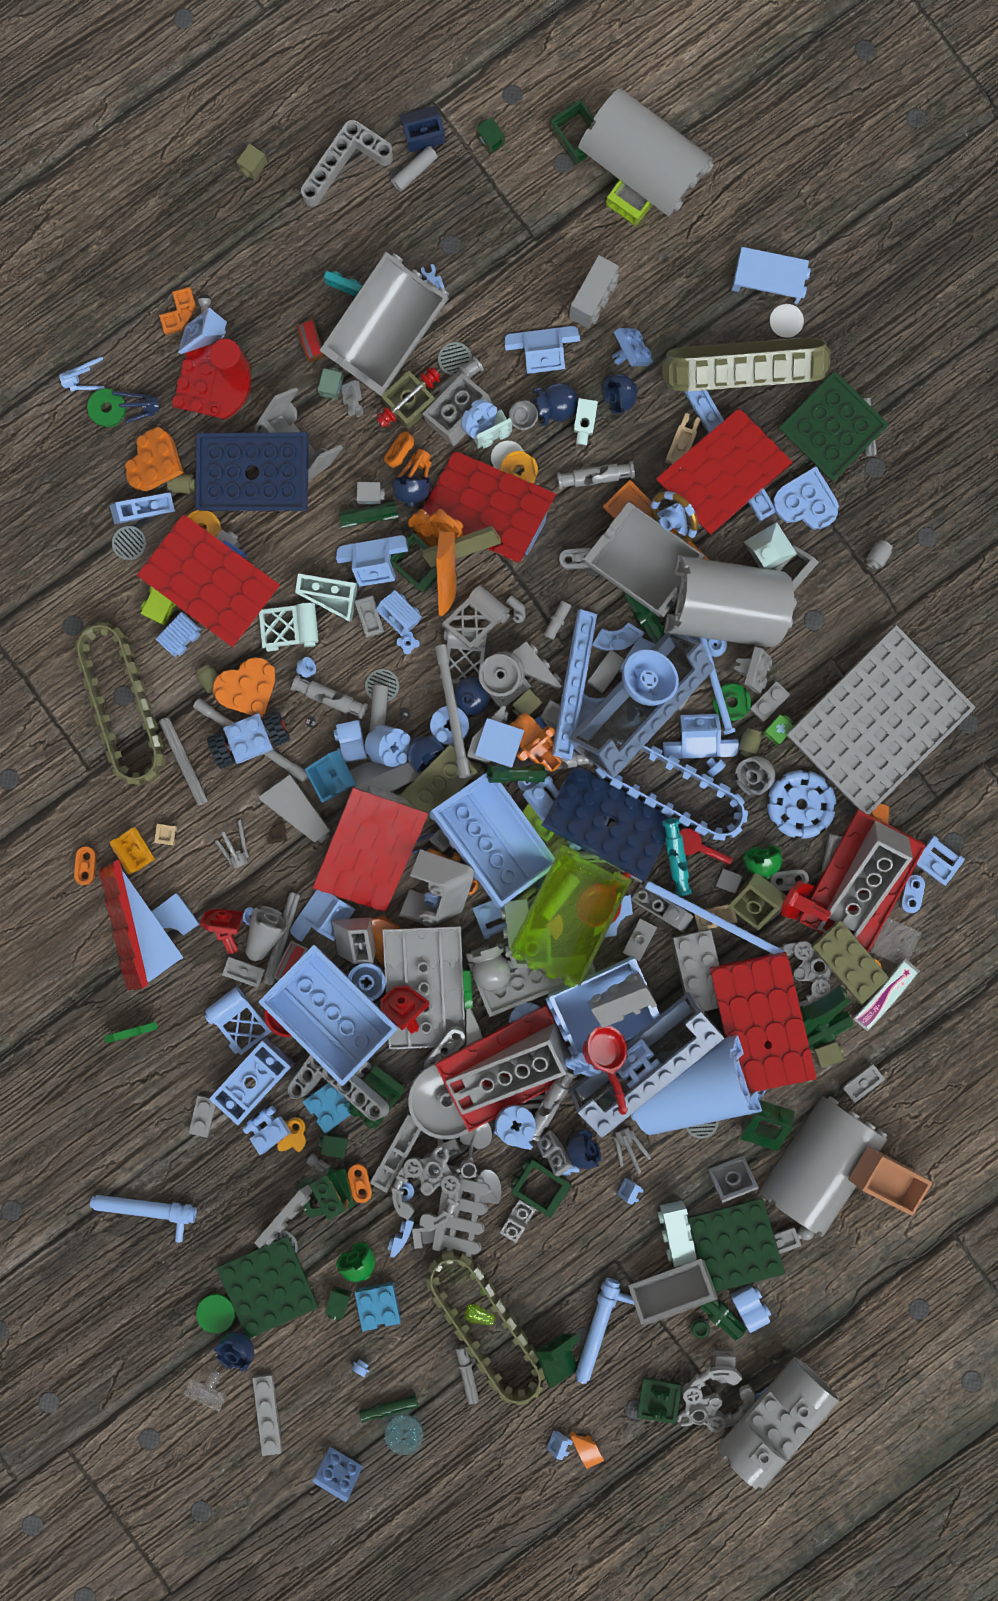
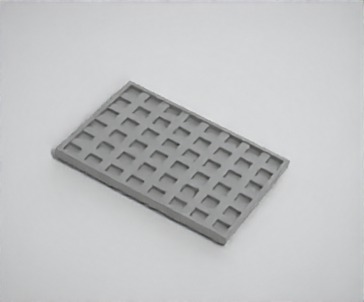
M894 625L796 723L786 736L857 809L870 814L976 707L897 625Z

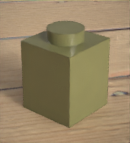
M250 143L236 161L240 174L245 178L250 177L254 181L268 163L265 154Z
M528 689L512 705L514 708L512 712L517 717L526 712L528 715H531L542 702Z
M834 1040L812 1048L817 1065L821 1068L843 1061V1048L840 1043L837 1044Z

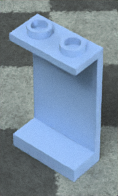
M742 247L739 252L731 291L739 292L741 287L794 297V303L798 304L800 299L804 298L807 286H804V283L810 275L811 268H808L809 260Z

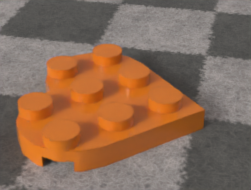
M160 427L151 429L137 438L138 455L125 464L127 481L132 487L142 491L152 490L184 473L173 438Z
M419 509L408 521L409 528L412 527L416 535L429 547L438 545L439 531L455 532V539L463 536L461 530L463 524L459 520L451 518L442 509H438L431 516L423 509Z
M262 658L247 659L240 664L238 670L223 671L216 676L212 686L214 697L219 704L226 708L251 716L259 713L263 719L262 715L265 714L275 683V668Z

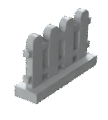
M451 1170L452 1174L458 1175L459 1172ZM461 1173L459 1174L462 1181L459 1197L460 1203L454 1210V1218H449L444 1224L436 1227L432 1250L441 1251L447 1247V1251L455 1249L466 1252L465 1256L471 1257L472 1254H477L481 1251V1244L474 1241L475 1234L479 1235L484 1232V1224L477 1220L478 1215H484L488 1211L487 1205L480 1201L481 1196H486L491 1192V1187L489 1184L484 1183L483 1178H478V1181L466 1179ZM443 1190L438 1216L442 1214L443 1209H447L449 1204L446 1201L448 1194L443 1192ZM463 1191L475 1194V1200L462 1198ZM459 1212L472 1213L471 1220L459 1217ZM456 1231L468 1232V1239L456 1236Z

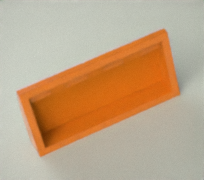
M439 531L436 558L439 616H443L451 607L457 591L455 532Z

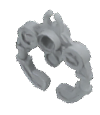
M806 941L782 944L783 946L779 948L786 951L787 956L791 955L790 953H794L798 959L802 960L801 965L793 972L794 978L797 981L812 982V994L810 996L806 995L807 999L799 1002V1006H807L829 994L831 989L828 981L831 970L825 963L822 971L817 972L814 970L815 962H823V960L813 950L811 944Z
M442 1146L436 1147L431 1157L423 1159L412 1157L408 1159L404 1167L396 1174L395 1184L390 1189L399 1216L409 1220L415 1209L411 1204L403 1201L402 1194L404 1190L401 1189L403 1182L407 1183L408 1177L415 1178L420 1176V1189L424 1195L432 1194L437 1187L441 1186L443 1192L448 1194L446 1201L449 1204L447 1209H443L442 1214L439 1216L431 1213H425L421 1216L420 1226L427 1229L439 1227L449 1218H454V1210L460 1203L459 1197L462 1181L458 1175L452 1174L447 1164L449 1160L448 1149L444 1148L445 1156L443 1158L438 1157L437 1153L443 1149ZM432 1164L439 1167V1173H435L432 1170Z
M728 1366L707 1367L705 1372L700 1375L696 1374L689 1383L683 1386L682 1394L686 1402L685 1410L676 1419L677 1422H680L681 1426H689L693 1423L696 1425H707L710 1431L718 1433L723 1431L724 1428L736 1425L755 1403V1392L749 1384L739 1388L740 1398L743 1400V1403L738 1407L739 1411L735 1414L729 1412L727 1415H724L718 1410L722 1406L719 1394L702 1395L701 1387L706 1385L705 1381L709 1378L713 1380L724 1378L732 1385H737L742 1380V1375L738 1370ZM682 1417L689 1418L688 1421L681 1422Z

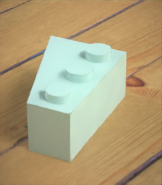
M298 574L295 593L350 622L353 619L358 583Z

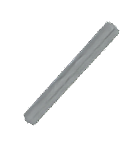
M165 717L161 719L159 723L197 804L203 805L207 803L208 800L170 718Z
M289 893L282 917L284 919L287 917L290 924L285 933L273 946L263 980L265 984H274V975L281 961L300 898L298 893Z

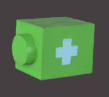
M780 714L763 731V734L777 746L794 727L792 725L793 721L788 716Z

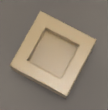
M157 824L154 843L175 845L177 826Z

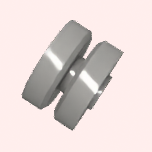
M508 651L497 652L491 655L481 664L479 670V681L482 687L494 696H507L513 693L523 683L525 677V667L521 659Z

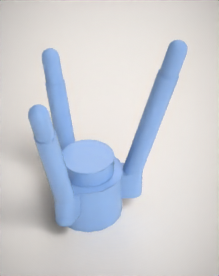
M99 357L77 368L60 373L62 386L65 389L70 388L71 391L105 389L104 386L76 385L79 383L78 375L89 371L90 366L102 361L103 358Z

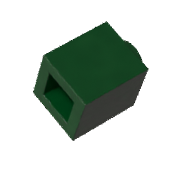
M492 117L481 121L476 127L477 138L489 154L505 144V135Z
M326 1132L324 1137H320L319 1149H322L321 1155L344 1158L349 1136Z
M333 1286L324 1314H327L329 1318L334 1320H343L352 1292Z

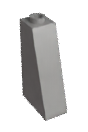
M292 775L287 776L259 796L263 803L313 842L319 841L322 843L330 837L331 829Z

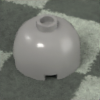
M753 756L746 758L736 768L737 784L742 791L749 795L763 794L771 788L775 781L774 767L770 761L763 757Z

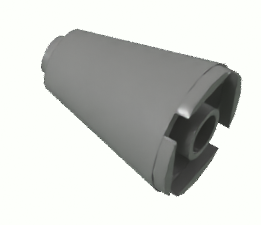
M261 906L260 909L254 908L251 915L245 951L250 960H262L288 929L289 920L287 917L285 919L281 917L282 913L267 906Z

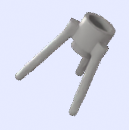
M238 820V828L243 853H241V850L234 851L225 832L221 834L231 852L230 855L219 840H215V843L234 869L247 864L246 858L249 857L241 820Z
M625 1127L616 1131V1137H614L620 1166L624 1165L621 1145L622 1147L626 1146L637 1173L640 1174L641 1170L630 1146L633 1143L632 1139L648 1160L651 1157L636 1137L634 1131H630L629 1127Z

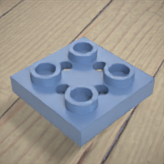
M619 328L614 331L622 348L612 355L613 359L617 358L614 360L617 365H620L626 359H628L631 366H648L653 363L651 352L645 347L642 341V334L637 329Z
M329 1447L312 1482L346 1502L363 1466Z

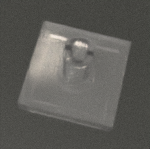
M887 918L869 952L896 964H899L904 958L909 961L921 932Z
M211 1370L204 1385L191 1379L185 1396L220 1411L226 1395L215 1390L221 1374Z

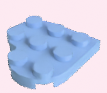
M817 467L784 485L778 490L773 499L776 514L784 522L791 523L803 520L807 526L814 530L828 527L838 514L839 505Z

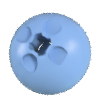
M641 650L632 654L626 661L622 672V681L626 692L633 700L643 705L655 706L663 704L675 695L678 688L679 679L674 665L663 654L653 650Z

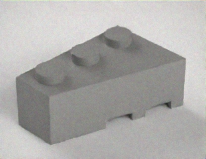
M639 972L627 976L621 983L613 984L607 991L594 995L588 1001L591 1011L602 1028L624 1020V1015L629 1013L639 1014L641 1013L640 1009L649 1005L651 1008L657 1007L648 986Z

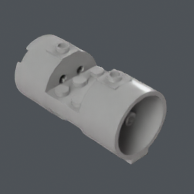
M794 1357L718 1444L717 1450L723 1459L728 1458L727 1461L731 1468L754 1489L759 1486L758 1489L762 1492L802 1443L838 1404L840 1399L806 1363Z

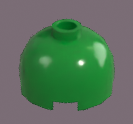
M769 845V848L761 850L760 846H756L744 852V865L751 875L757 873L764 879H770L781 868V850L776 845Z
M359 1242L353 1244V1249L345 1254L343 1252L336 1262L339 1273L351 1282L368 1279L376 1265L375 1255L371 1247L366 1242Z

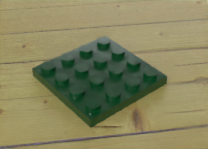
M834 371L779 429L833 482L889 424Z
M763 1197L688 1217L699 1258L705 1261L716 1292L786 1274Z
M289 1235L273 1241L269 1246L266 1244L216 1268L243 1331L249 1338L319 1307Z

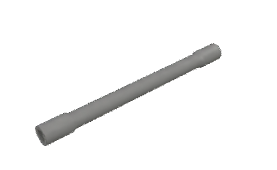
M438 645L435 647L450 720L459 778H467L471 774L464 748L449 668L447 646Z
M200 698L193 705V708L223 727L234 724V722ZM275 750L264 753L265 756L286 769L304 783L308 778L303 768L292 763Z

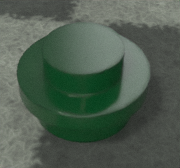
M697 1318L691 1323L690 1330L693 1336L701 1339L709 1334L710 1326L705 1319Z

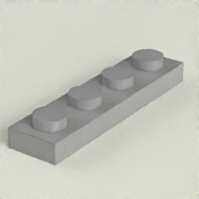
M309 1185L297 1192L254 1242L259 1248L265 1244L269 1246L277 1238L275 1234L282 1232L287 1227V1220L293 1219L299 1213L297 1210L299 1206L303 1207L310 1200L309 1195L312 1193V1189Z
M273 1373L253 1376V1386L262 1456L281 1454L282 1443Z

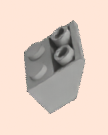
M371 917L332 920L338 955L353 964L373 963L376 945Z

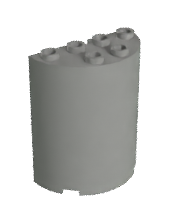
M628 502L611 523L605 534L601 536L584 558L583 563L657 616L664 617L678 600L682 576L674 575L678 555L700 559L704 555L671 531L662 528L661 524Z

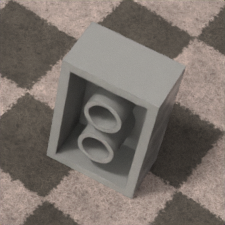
M598 255L571 304L569 319L588 329L592 324L595 325L597 323L601 307L605 308L610 292H614L618 284L617 280L620 276L618 274V265Z
M462 373L427 408L423 416L432 429L452 446H455L467 434L462 428V417L465 411H469L473 407L471 404L479 399H485L491 404L492 401L485 391Z

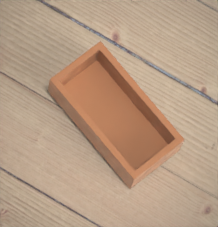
M869 1146L848 1179L862 1191L911 1216L914 1215L932 1185L930 1180L917 1171Z

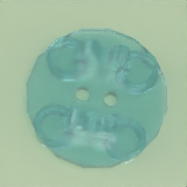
M409 1415L394 1416L385 1430L387 1446L399 1455H409L415 1452L423 1441L421 1422Z

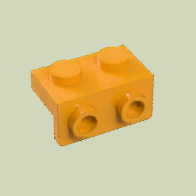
M136 827L131 828L120 837L109 842L114 853L121 861L123 868L129 875L140 871L155 860Z

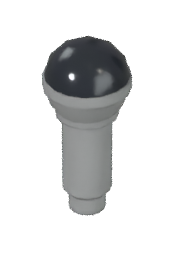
M202 294L198 298L201 313L208 309L211 304V298L207 294Z

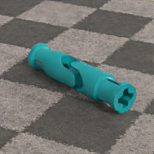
M677 818L666 819L662 823L666 830L665 842L671 876L675 882V895H689L692 891L688 884L689 872L683 837L678 826L680 821Z

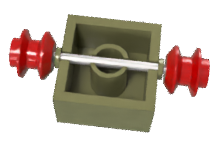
M427 367L426 374L420 373L421 381L408 371L381 396L382 402L386 407H383L382 414L376 413L378 416L376 420L383 428L385 426L390 428L389 423L391 421L396 422L397 418L409 430L423 417V413L435 401V398L426 389V386L434 388L433 383L435 381L440 382V374L434 368L430 369Z

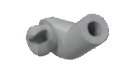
M511 595L506 603L514 609V622L521 623L526 617L525 605Z

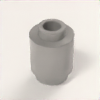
M883 540L875 543L866 557L867 565L874 570L882 569L892 553V545Z

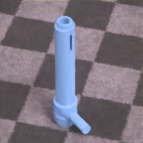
M104 1195L92 1196L90 1208L96 1211L166 1219L177 1223L175 1242L179 1243L183 1242L184 1224L194 1223L197 1208L189 1204L181 1206V1203L166 1204Z
M606 1278L602 1282V1291L598 1294V1304L575 1373L576 1380L583 1384L590 1380L612 1308L615 1307L617 1300L635 1305L632 1296L620 1293V1282L612 1278Z

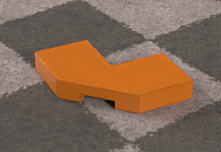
M191 287L173 291L172 294L177 310L159 315L165 335L184 330L194 313L196 303Z

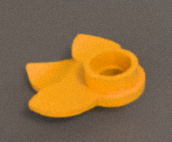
M298 1117L291 1118L289 1121L284 1120L291 1133L277 1143L278 1151H285L293 1147L297 1152H300L306 1144L304 1135L305 1123ZM295 1123L299 1125V1130H294L293 1125Z

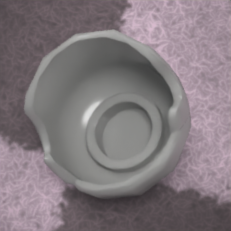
M527 400L513 404L509 410L512 426L518 430L532 428L538 420L536 406Z

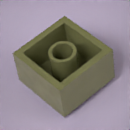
M754 873L734 894L728 908L759 930L781 908L786 895L761 875Z

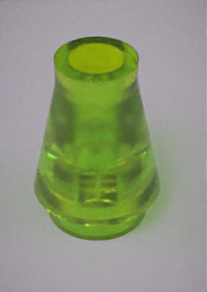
M475 1303L474 1305H468L464 1319L468 1320V1323L492 1326L495 1321V1315Z

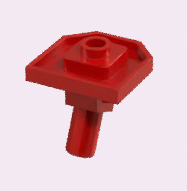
M800 880L791 887L781 909V915L787 918L798 920L801 912H804L824 922L829 919L831 912L815 904V901L810 899L816 886Z
M218 908L205 911L200 920V926L207 931L215 932L218 941L222 940L227 952L233 954L238 951L233 934L237 935L243 922L244 912Z
M394 986L381 998V1011L401 1030L407 1028L411 1034L418 1032L419 1025L415 1018L430 1005L429 1001L410 986Z

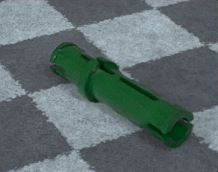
M416 1395L389 1403H377L376 1406L359 1410L361 1422L364 1423L378 1418L381 1420L383 1417L419 1408Z

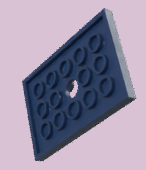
M197 433L196 510L308 511L309 433ZM251 465H256L259 469V475L254 480H250L246 476V470Z
M577 766L571 770L541 826L645 882L665 842L666 830L662 822L673 817L669 818L660 813V810L647 806L638 798L635 799L627 795L625 791L612 787L608 782ZM612 816L615 818L617 825L611 828L605 826L603 817Z

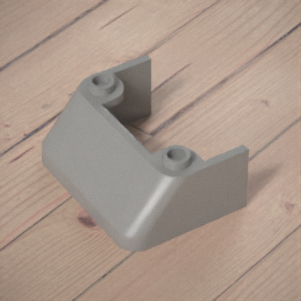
M297 388L274 396L255 425V433L300 432L294 424L297 419V410L291 403L299 391ZM309 444L308 482L331 465L343 449L341 445L330 450L320 448L315 451Z
M420 849L410 876L428 882V889L435 896H442L438 908L429 907L424 903L425 894L409 889L400 916L431 927L460 914L463 911L475 871L467 865Z

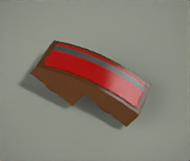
M314 318L296 325L307 361L311 363L325 357L326 355L319 351L324 344L319 336L317 323Z

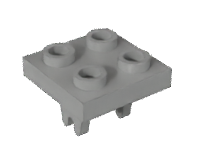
M755 647L752 659H736V662L741 665L735 666L734 669L746 677L744 684L753 692L761 694L762 689L767 684L766 674L767 670L771 669L772 659L762 648Z

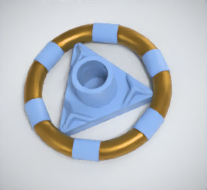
M665 491L653 498L651 503L652 519L661 524L662 528L667 531L674 528L682 534L675 535L685 542H689L696 536L698 531L697 515L691 504L684 497L675 492ZM669 499L677 502L658 512L661 500ZM685 511L690 517L691 527L689 532Z

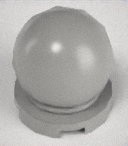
M496 943V947L490 949L488 945L466 954L468 962L474 963L472 968L473 979L483 990L497 991L506 985L510 977V966L507 960L501 956V953L505 951L503 943Z

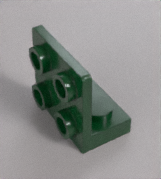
M561 1333L536 1351L549 1388L555 1387L577 1370L571 1350L580 1341L578 1333Z

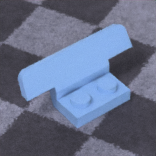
M575 326L513 333L506 335L505 349L524 348L527 374L565 369L563 343L580 341V336Z
M403 535L343 545L337 549L336 560L338 563L352 561V571L359 587L395 581L396 575L390 562L391 554L408 552V542Z
M718 714L680 715L681 741L663 742L664 756L667 758L671 755L676 759L733 757L738 753L739 745L738 739L721 740Z
M316 890L292 925L290 932L297 940L302 942L312 927L320 934L334 941L335 935L332 920L349 919L355 909L335 895Z

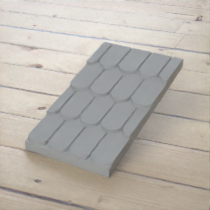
M461 927L383 930L386 994L394 986H410L430 1003L415 1018L419 1025L418 1032L411 1034L407 1028L404 1030L399 1028L389 1038V1049L435 1048L447 1030L453 1026L461 1027L465 1031V1042L461 1047L466 1046ZM454 1033L453 1036L458 1037L459 1034Z

